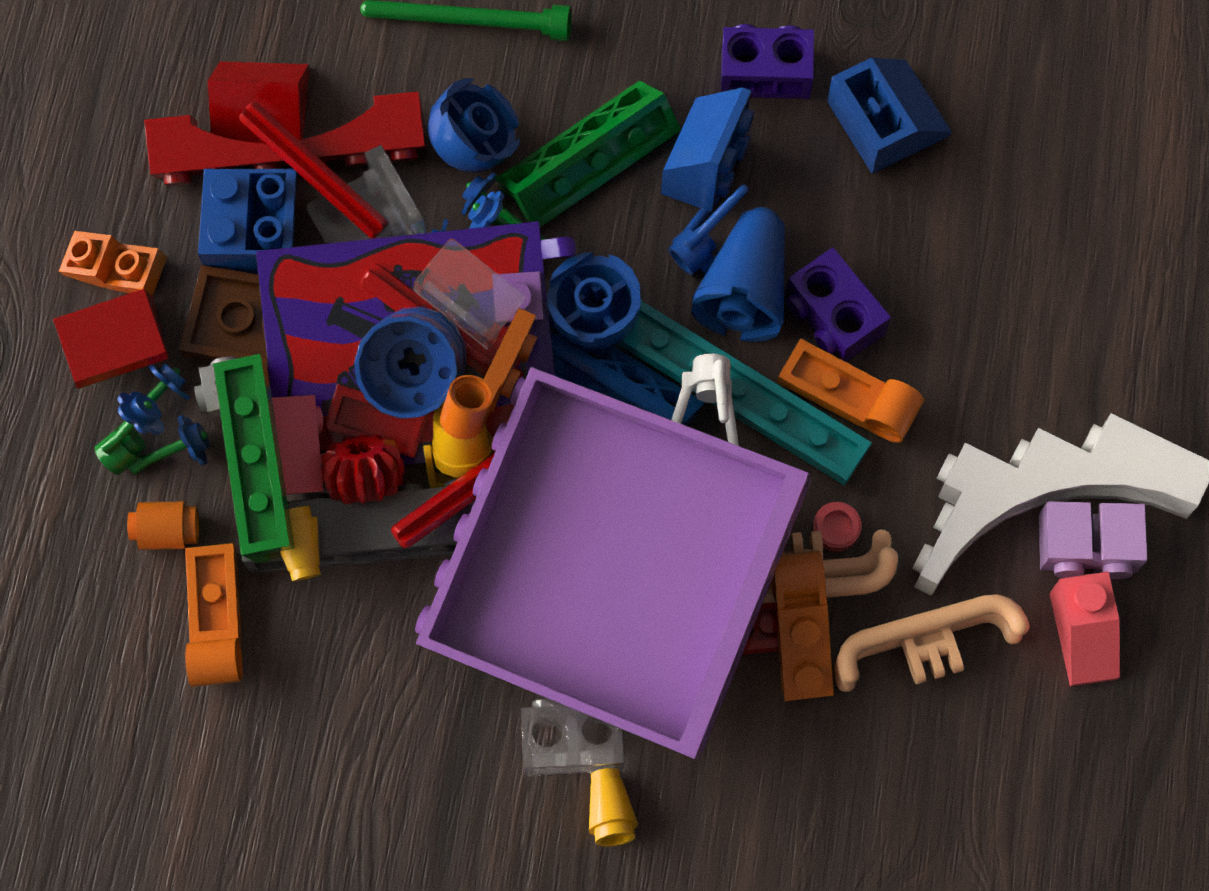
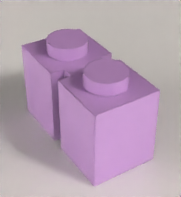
M1047 501L1038 515L1040 570L1054 571L1055 576L1068 578L1084 575L1085 569H1093V572L1109 571L1110 579H1125L1132 577L1133 573H1137L1147 561L1145 504L1100 503L1099 514H1092L1091 516V503Z

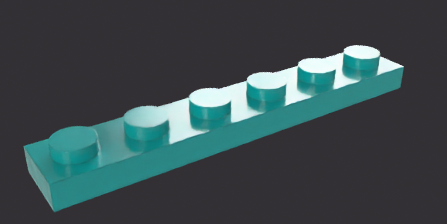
M641 301V311L634 329L622 342L617 343V345L682 384V373L692 372L695 357L703 354H720L727 357L731 363L730 380L732 381V402L735 418L844 486L871 447L872 442L643 301Z

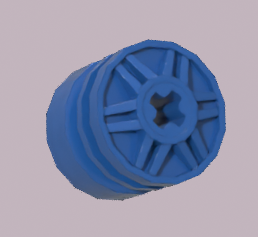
M422 306L402 308L373 326L359 343L354 360L356 382L365 399L382 413L401 419L422 417L441 406L446 399L452 381L464 374L467 364L465 341L456 324L441 312ZM411 347L415 354H424L426 358L419 366V369L415 362L407 363L405 356L411 352Z

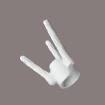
M703 354L694 358L692 372L682 373V388L671 420L679 424L682 423L691 392L695 391L696 397L700 401L707 403L717 402L719 420L721 423H725L727 440L729 443L739 446L732 402L731 363L727 357L720 354Z

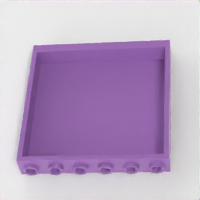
M531 367L526 379L521 377L514 387L511 396V405L514 406L508 423L502 422L494 435L492 450L496 452L489 469L483 468L476 478L473 495L477 497L470 514H463L456 526L454 541L458 543L451 560L445 559L439 567L434 583L438 591L431 606L426 605L418 617L415 632L419 636L416 644L700 761L811 483L810 475L803 470Z

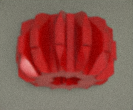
M361 434L356 438L345 437L342 443H332L329 445L328 451L321 455L322 480L325 481L330 498L342 500L344 504L349 505L354 502H361L365 505L368 501L373 500L381 502L383 501V496H392L398 493V487L404 483V462L400 456L399 448L396 447L395 440L383 439L381 435L376 434L371 437H364Z

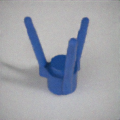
M741 185L704 223L703 221L710 212L700 208L686 228L672 240L673 244L667 248L668 252L684 272L693 275L699 269L703 275H706L716 258L711 253L716 249V244L708 233L748 192L747 185Z

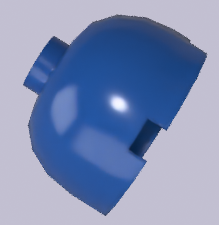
M464 78L455 81L431 107L427 129L430 142L435 151L448 165L462 172L481 173L502 164L518 148L520 138L515 141L514 129L519 126V121L509 101L495 87L487 84L481 88L476 84H470L475 79Z
M593 252L578 254L565 260L551 276L549 281L550 287L547 291L548 314L557 332L573 345L585 349H606L622 342L635 327L641 311L640 283L630 266L619 257L608 254L609 258L593 256Z

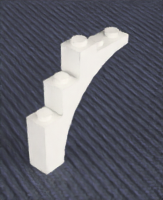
M1112 413L1102 427L1093 424L1082 448L1038 428L1031 442L1024 439L1020 440L1009 464L965 443L958 457L950 453L948 454L936 478L944 482L938 497L947 501L933 527L940 531L941 534L934 547L926 543L924 544L912 568L921 573L914 588L932 596L950 566L975 540L1003 521L1038 506L1045 505L1047 501L1118 499L1151 505L1187 519L1198 507L1209 484V460Z

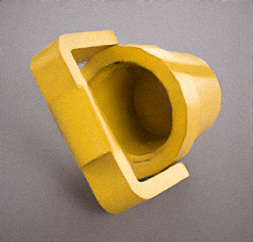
M444 402L434 411L432 446H423L431 488L444 487L446 482L460 478L496 452L492 450L493 439L487 430L486 424L482 431L471 439H458L449 435L440 423ZM435 466L437 469L441 471V473L435 472Z

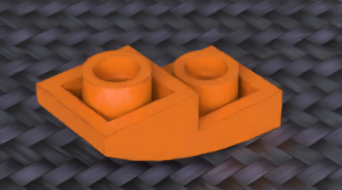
M74 231L59 272L64 276L88 284L124 293L145 289L153 297L168 256L159 248L121 244L112 235Z

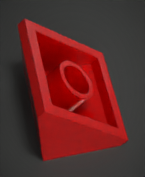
M220 61L207 80L211 133L233 140L264 143L239 119L242 111L254 101L262 106L298 140H302L309 82V64Z
M145 289L53 319L77 389L169 359L155 301L152 295Z

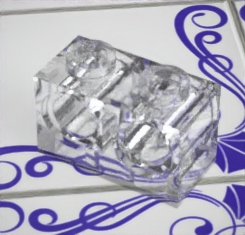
M551 699L532 701V707L521 708L522 754L525 776L593 773L604 768H617L620 771H624L621 728L568 706H562ZM593 723H603L609 727L612 734L607 742L593 745L583 737L585 729ZM545 725L557 727L562 732L560 741L552 747L538 745L534 741V736L540 727Z

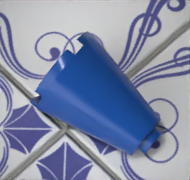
M757 207L741 214L692 297V316L702 326L716 334L725 336L727 329L742 332L740 340L747 342L767 341L779 334L784 322L785 224L774 211L768 208Z

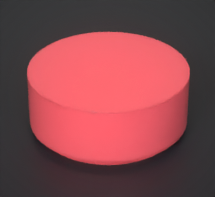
M831 502L821 507L816 513L812 531L821 530L823 548L825 550L843 552L853 547L861 533L862 522L858 512L852 506L843 502Z

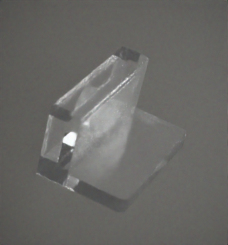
M449 239L414 281L413 291L450 319L486 350L498 339L502 328L525 300L521 292L454 239Z

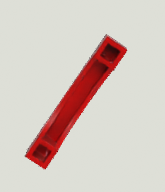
M419 91L373 96L374 105L356 119L335 130L299 141L326 165L330 161L345 160L346 167L366 166L373 164L372 157L390 155L391 162L417 160V152L427 151L421 95ZM191 115L144 120L150 175L157 179H164V185L167 186L192 183L191 176L204 175V169H282V166H290L265 143L233 140L206 132L198 128V121Z

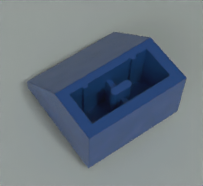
M872 57L832 76L827 103L871 174L951 136L952 131L907 60Z
M738 88L695 99L663 169L662 195L709 212L713 211L719 196L726 199L735 176V172H732L735 161H743L751 140V136L748 133L755 115V111L749 110L751 90Z
M204 169L198 256L202 264L258 274L256 251L293 247L297 172L294 169Z

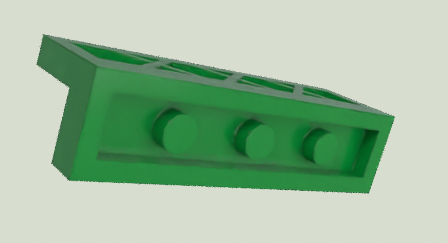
M638 81L496 177V183L500 190L515 199L527 222L539 221L541 227L680 132L681 128L665 94Z
M262 354L213 363L240 551L242 556L260 563L270 561V553L294 549V541L266 358Z

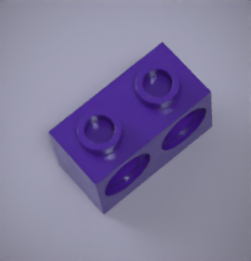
M750 24L723 27L721 92L745 88L751 90L750 97L810 99L813 83L814 30L801 29L793 25L782 26L778 29L757 28ZM740 55H747L753 58L754 60L750 62H741L737 60L736 57ZM789 56L797 59L798 62L786 63L781 58Z
M833 247L788 278L785 294L786 305L796 319L799 321L805 319L815 331L814 339L820 349L847 362L886 334L891 317ZM812 286H823L831 294L826 297H816L808 289ZM849 320L857 324L860 330L847 333L842 331L837 326V323Z

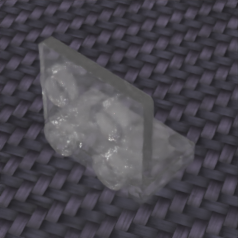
M379 145L365 152L369 170L363 172L362 177L348 183V185L387 220V227L377 238L426 233L424 220L382 146ZM324 196L306 205L307 211L325 244L370 239Z

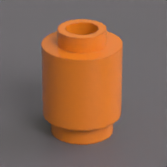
M185 501L138 502L136 512L128 513L129 541H137L139 550L185 549L187 544H198V506H186Z

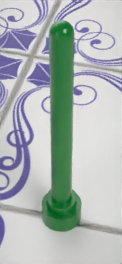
M365 0L360 6L361 14L367 18L540 30L542 35L550 36V40L569 42L572 27V7L570 5L553 4L552 9L544 8L543 13Z

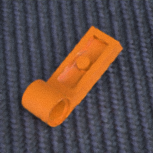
M518 308L484 379L474 375H462L452 381L440 415L441 426L449 435L458 439L476 437L482 431L490 412H494L501 395L510 399L521 374L520 371L514 369L517 361L527 363L538 338L530 334L536 318L535 314Z
M801 338L777 379V383L849 422L895 443L903 441L925 401L922 394L912 386L894 379H889L885 383Z
M234 543L185 548L190 643L186 645L185 660L189 684L191 687L241 682L243 678L237 548Z
M820 551L782 555L771 581L776 609L782 695L785 701L834 696L826 581Z

